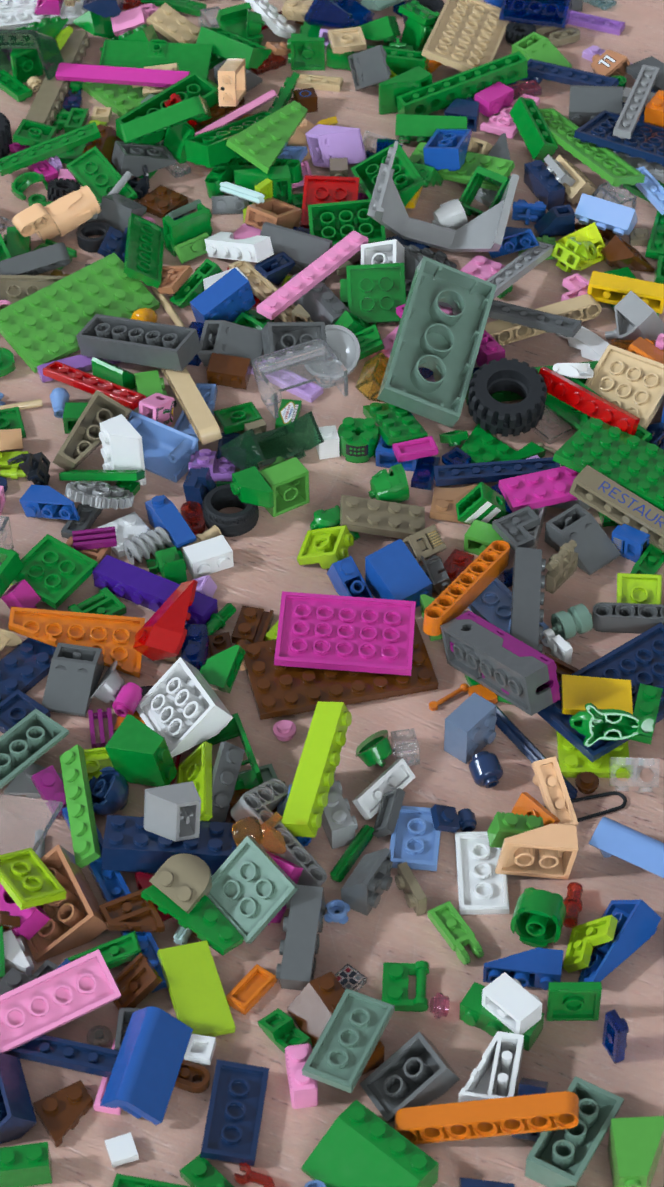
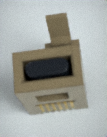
M435 524L402 540L418 563L423 561L421 556L426 560L447 548L442 538H440L439 531H436Z

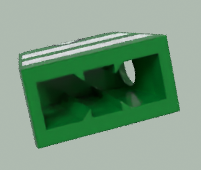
M483 482L479 483L456 504L458 521L470 525L475 519L492 524V521L509 514L506 511L504 497Z

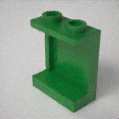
M249 2L218 11L216 20L220 28L261 45L264 38L263 34L249 37L246 35L247 8L250 11L252 8Z
M199 203L197 204V212L177 220H173L169 215L163 217L165 249L176 257L177 254L173 248L176 245L206 232L209 237L212 236L211 211Z

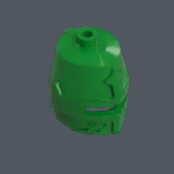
M401 463L391 466L389 473L386 469L380 470L370 480L371 491L368 493L371 499L396 503L409 500L408 481Z

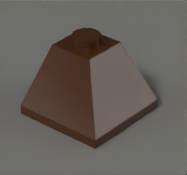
M617 235L601 251L606 257L604 261L611 267L614 265L619 269L629 267L630 270L654 272L656 270L637 249Z

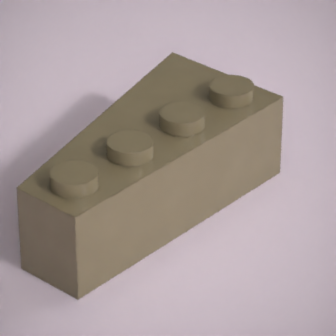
M96 390L57 453L53 463L64 470H74L102 444L99 438V432H101L100 423L121 414L127 419L132 411Z

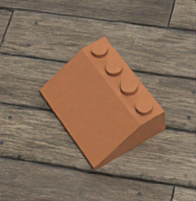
M59 844L40 859L67 891L66 899L40 905L50 917V920L30 940L25 938L37 963L91 942L107 929L99 912V903L81 868L76 865L74 855Z

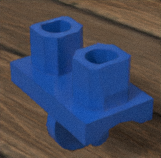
M519 199L517 202H513L512 220L525 221V225H529L530 222H538L546 214V205L542 201H537L533 204Z

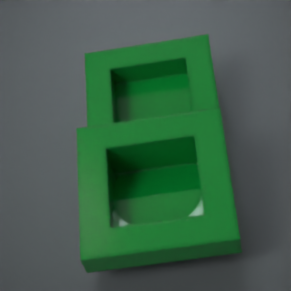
M279 1008L258 1021L259 1027L283 1053H285V1048L291 1045L309 1043L313 1046L311 1038L296 1028L293 1018Z

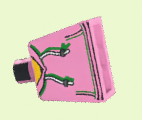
M154 393L139 401V414L171 426L177 402L173 397Z

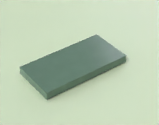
M346 988L302 1069V1075L352 1093L395 1011V1006Z

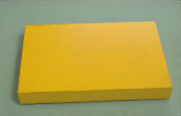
M562 674V714L575 715L578 711L586 710L585 705L587 703H592L598 709H618L633 714L631 680Z

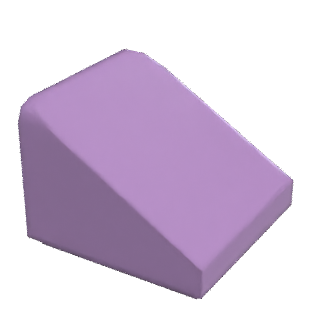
M209 575L192 579L198 582L197 592L213 597L217 585Z

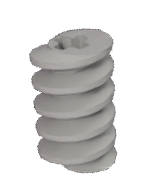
M157 526L154 530H148L147 534L141 533L139 537L134 536L131 540L127 539L124 541V551L132 565H134V559L138 563H142V556L149 560L150 552L155 557V551L163 550L165 546L167 548L173 547L169 534L160 526Z

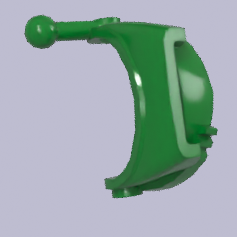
M26 172L19 175L12 182L11 192L17 198L25 200L26 196L23 192L30 185L43 182L48 191V183L43 174Z

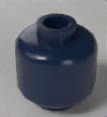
M488 751L475 754L469 764V770L474 782L479 786H486V788L496 786L499 783V779L503 776V769L497 756Z

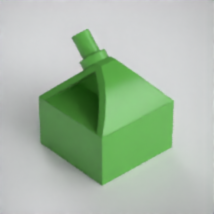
M279 456L272 465L259 471L273 490L274 507L266 508L272 517L310 503L309 471L296 457L284 461V458Z

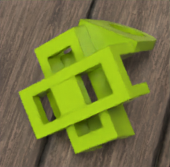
M569 237L566 244L562 242L556 243L551 256L558 259L556 266L567 273H571L572 269L581 270V267L578 266L581 260H594L597 257V251L592 242L583 241L578 243L575 241L576 237ZM589 246L592 249V255L589 252Z

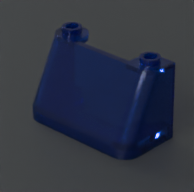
M314 0L304 17V21L313 26L342 29L357 27L371 22L375 14L356 0Z

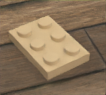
M166 3L149 16L146 21L148 25L152 24L157 32L172 43L195 44L197 42L200 28Z

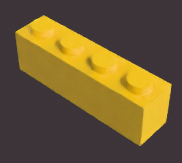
M598 271L592 272L587 294H590L596 301L617 305L632 291L656 313L663 314L664 284Z

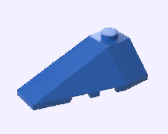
M642 899L611 900L602 917L612 914L618 920L613 941L594 946L589 966L582 969L578 982L602 981L655 934L657 925L662 918Z

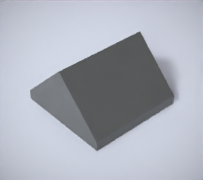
M118 193L105 195L102 197L101 212L98 214L97 221L106 222L111 227L124 233L125 228L128 227V219L131 213L142 217L147 207Z

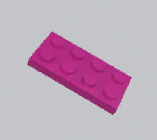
M566 466L502 479L499 480L498 487L512 513L527 506L533 510L579 500L569 493L572 483L579 473Z

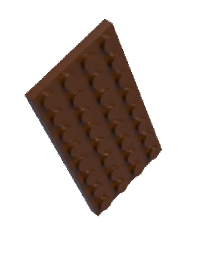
M416 619L414 624L411 676L274 666L277 639L240 645L246 651L243 662L260 720L315 711L317 702H344L345 705L438 689L439 683Z

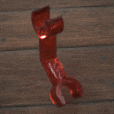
M239 1163L240 1171L245 1172V1175L234 1173L235 1181L238 1184L252 1182L264 1187H275L272 1177L252 1171L251 1167L246 1163Z

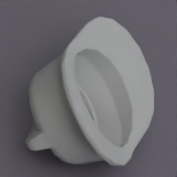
M118 661L113 662L105 672L91 699L96 697L105 703L116 699L119 691L125 684L124 679L116 671Z

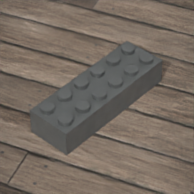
M96 314L76 335L81 355L175 371H183L201 349L197 329Z

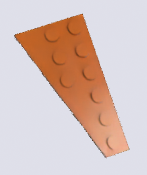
M11 607L8 630L57 647L59 642L101 648L105 666L110 667L113 662L118 661L116 670L140 678L142 654L133 649L136 641L135 636L145 624V618Z

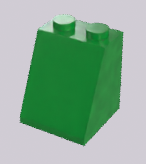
M127 714L105 746L113 768L119 771L127 782L153 787L169 785L175 778L177 770L165 738L134 716Z

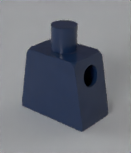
M471 97L466 99L457 98L445 110L444 116H466L468 118V129L476 132L479 119V102L474 101Z

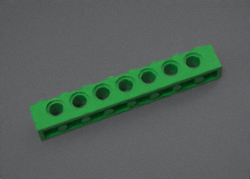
M518 51L396 97L398 114L428 115L449 107L457 98H474L476 93L497 82L508 85L528 77V60Z

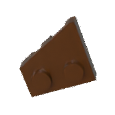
M146 888L99 905V912L109 931L160 933L165 931V925L153 902L150 900L147 902L141 897L142 891Z
M81 1080L33 1103L34 1111L55 1147L63 1143L62 1138L70 1129L73 1130L78 1125L80 1118L86 1115L93 1107V1099Z

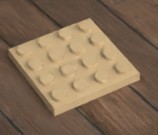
M609 344L593 370V377L588 378L585 385L605 400L640 418L639 425L647 429L664 401V364Z

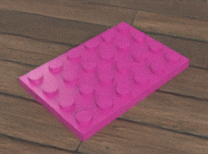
M282 591L274 666L411 676L416 601Z

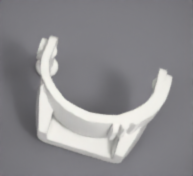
M556 363L553 366L554 372L563 376L578 379L593 377L590 363Z

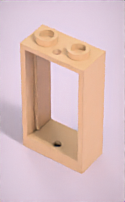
M228 58L218 70L219 106L236 107L246 94L245 59Z

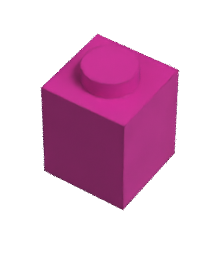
M25 579L13 584L0 597L10 609L11 607L37 609L36 604L41 600Z

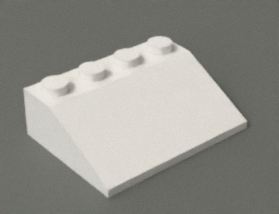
M181 657L147 692L136 708L145 724L165 738L172 758L218 735L233 718L200 671Z

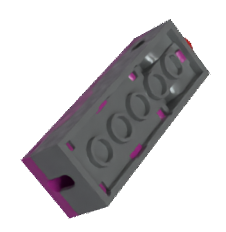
M467 611L441 625L447 663L531 716L560 700V685L556 674L557 666L552 658L545 656L471 611Z

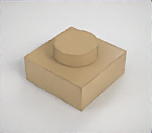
M94 107L91 118L92 120L109 123L112 109L111 107Z

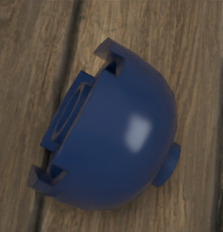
M108 766L100 770L103 774L98 778L93 776L89 781L94 813L103 816L112 815L122 810L127 805L129 796V785L125 777L115 768Z

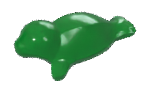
M587 703L585 705L586 710L578 711L569 720L572 728L586 736L583 745L586 747H590L600 740L619 741L637 734L653 736L654 717L652 714L638 718L623 710L598 709L592 703Z

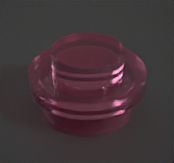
M437 992L436 996L432 997L430 1001V1012L434 1014L435 1019L447 1017L449 1012V997L443 996V993Z

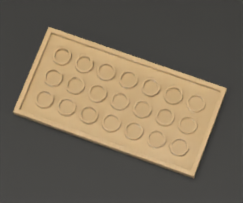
M446 0L421 55L428 60H435L444 66L453 67L460 72L494 60L506 32V26L510 22L513 13L481 0Z

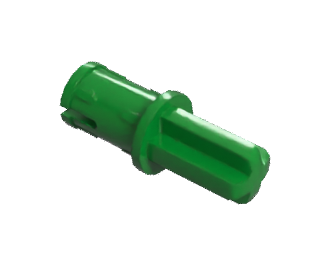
M227 603L217 614L213 613L210 617L211 619L199 629L201 636L206 639L207 636L214 635L220 628H224L225 622L236 612V608L231 603Z

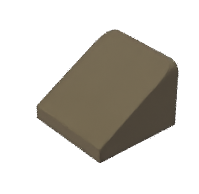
M298 304L292 310V322H310L309 313Z

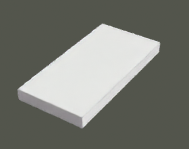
M487 831L455 832L459 914H509L507 875L495 874V868L502 848L490 847Z

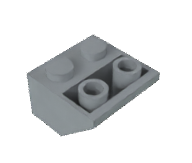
M193 781L145 789L143 824L145 830L175 842L199 838L201 798Z

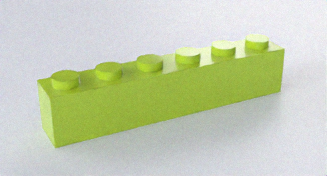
M317 702L281 823L294 837L316 838L318 828L321 827L323 810L328 804V793L334 783L335 769L340 763V752L346 742L348 726L352 722V715L344 702Z

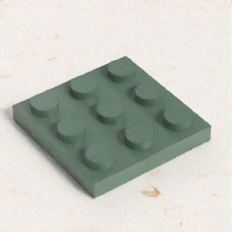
M246 836L212 876V888L207 897L243 936V940L251 944L297 892L299 887L252 836Z

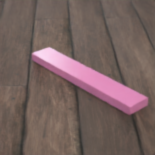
M271 90L197 131L194 136L242 118L270 102L277 96L276 92Z

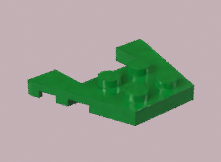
M480 424L475 427L459 450V458L467 463L521 460L535 455L543 458L546 452L544 448L532 441L519 451H516L490 435L489 430L485 431L480 428Z

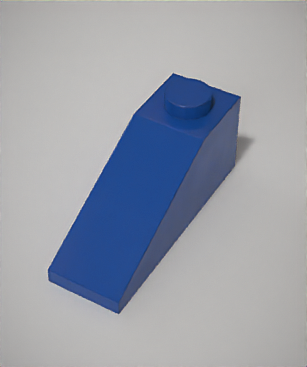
M155 496L152 500L145 502L149 524L153 528L160 526L167 531L174 546L181 548L197 541L195 534L174 503L166 496Z

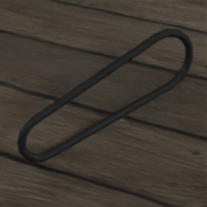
M611 791L596 795L572 799L571 802L573 803L578 801H584L609 795H619L623 799L622 805L578 818L577 820L578 822H580L583 820H587L593 817H597L600 815L620 810L626 806L627 799L624 796V794L617 791Z

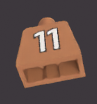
M606 50L602 55L595 54L592 57L591 63L595 74L608 77L615 75L624 77L627 74L625 67L631 65L626 56L612 50Z

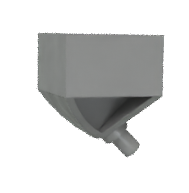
M630 291L614 307L617 328L613 331H606L605 337L606 339L615 338L623 343L631 344L641 336L655 344L658 335L664 334V323L649 305L634 292Z

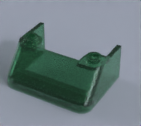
M0 29V70L4 69L8 73L12 70L10 54L13 48L37 49L47 80H51L55 76L59 63H64L57 41L53 37L34 30Z
M311 411L286 426L255 435L253 429H249L219 449L222 456L239 470L255 466L259 471L260 467L272 464L279 456L283 457L284 460L293 457L301 459L306 456L305 452L320 445L324 440Z

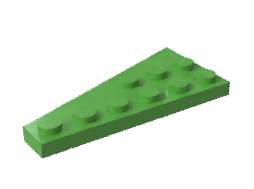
M294 100L229 138L226 146L268 174L271 166L274 165L277 157L280 156L291 136L294 135L297 127L300 126L306 117L308 109Z

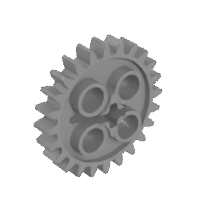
M71 481L67 483L65 495L70 500L82 502L81 504H89V506L99 509L113 508L117 510V508L132 507L135 496L130 490L118 488L116 485L111 486L101 481Z

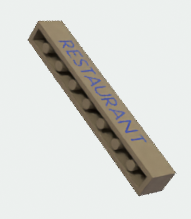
M586 465L575 477L569 493L621 526L624 523L649 534V543L664 552V512Z

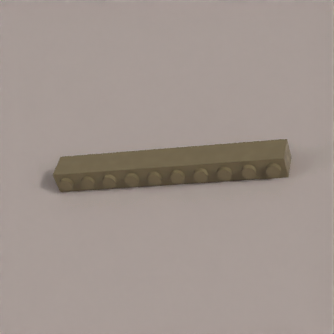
M73 30L60 52L55 55L28 111L26 120L52 126L53 121L56 120L57 113L61 110V104L64 102L65 95L69 92L71 82L56 80L55 74L59 63L82 64V58L85 57L86 49L90 46V38H87V31Z

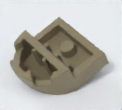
M183 853L170 857L150 879L154 886L188 914L204 895L207 896L212 888L210 867L201 858L192 854Z

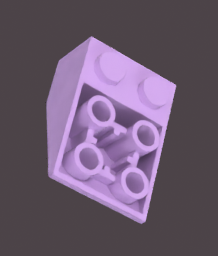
M317 124L305 134L313 166L328 168L330 167L329 158H347L348 165L361 163L367 159L360 128Z

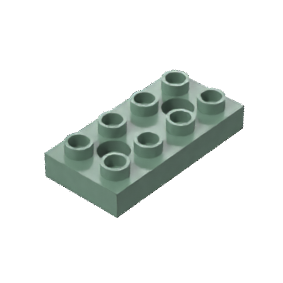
M423 256L413 277L377 399L453 428L462 412L497 285ZM438 302H445L451 305L453 315L444 313L440 309ZM425 367L432 370L436 382L423 378L418 368Z

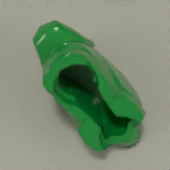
M336 505L334 508L325 511L323 509L315 511L310 529L340 526V507ZM349 531L353 535L354 541L360 538L358 532Z

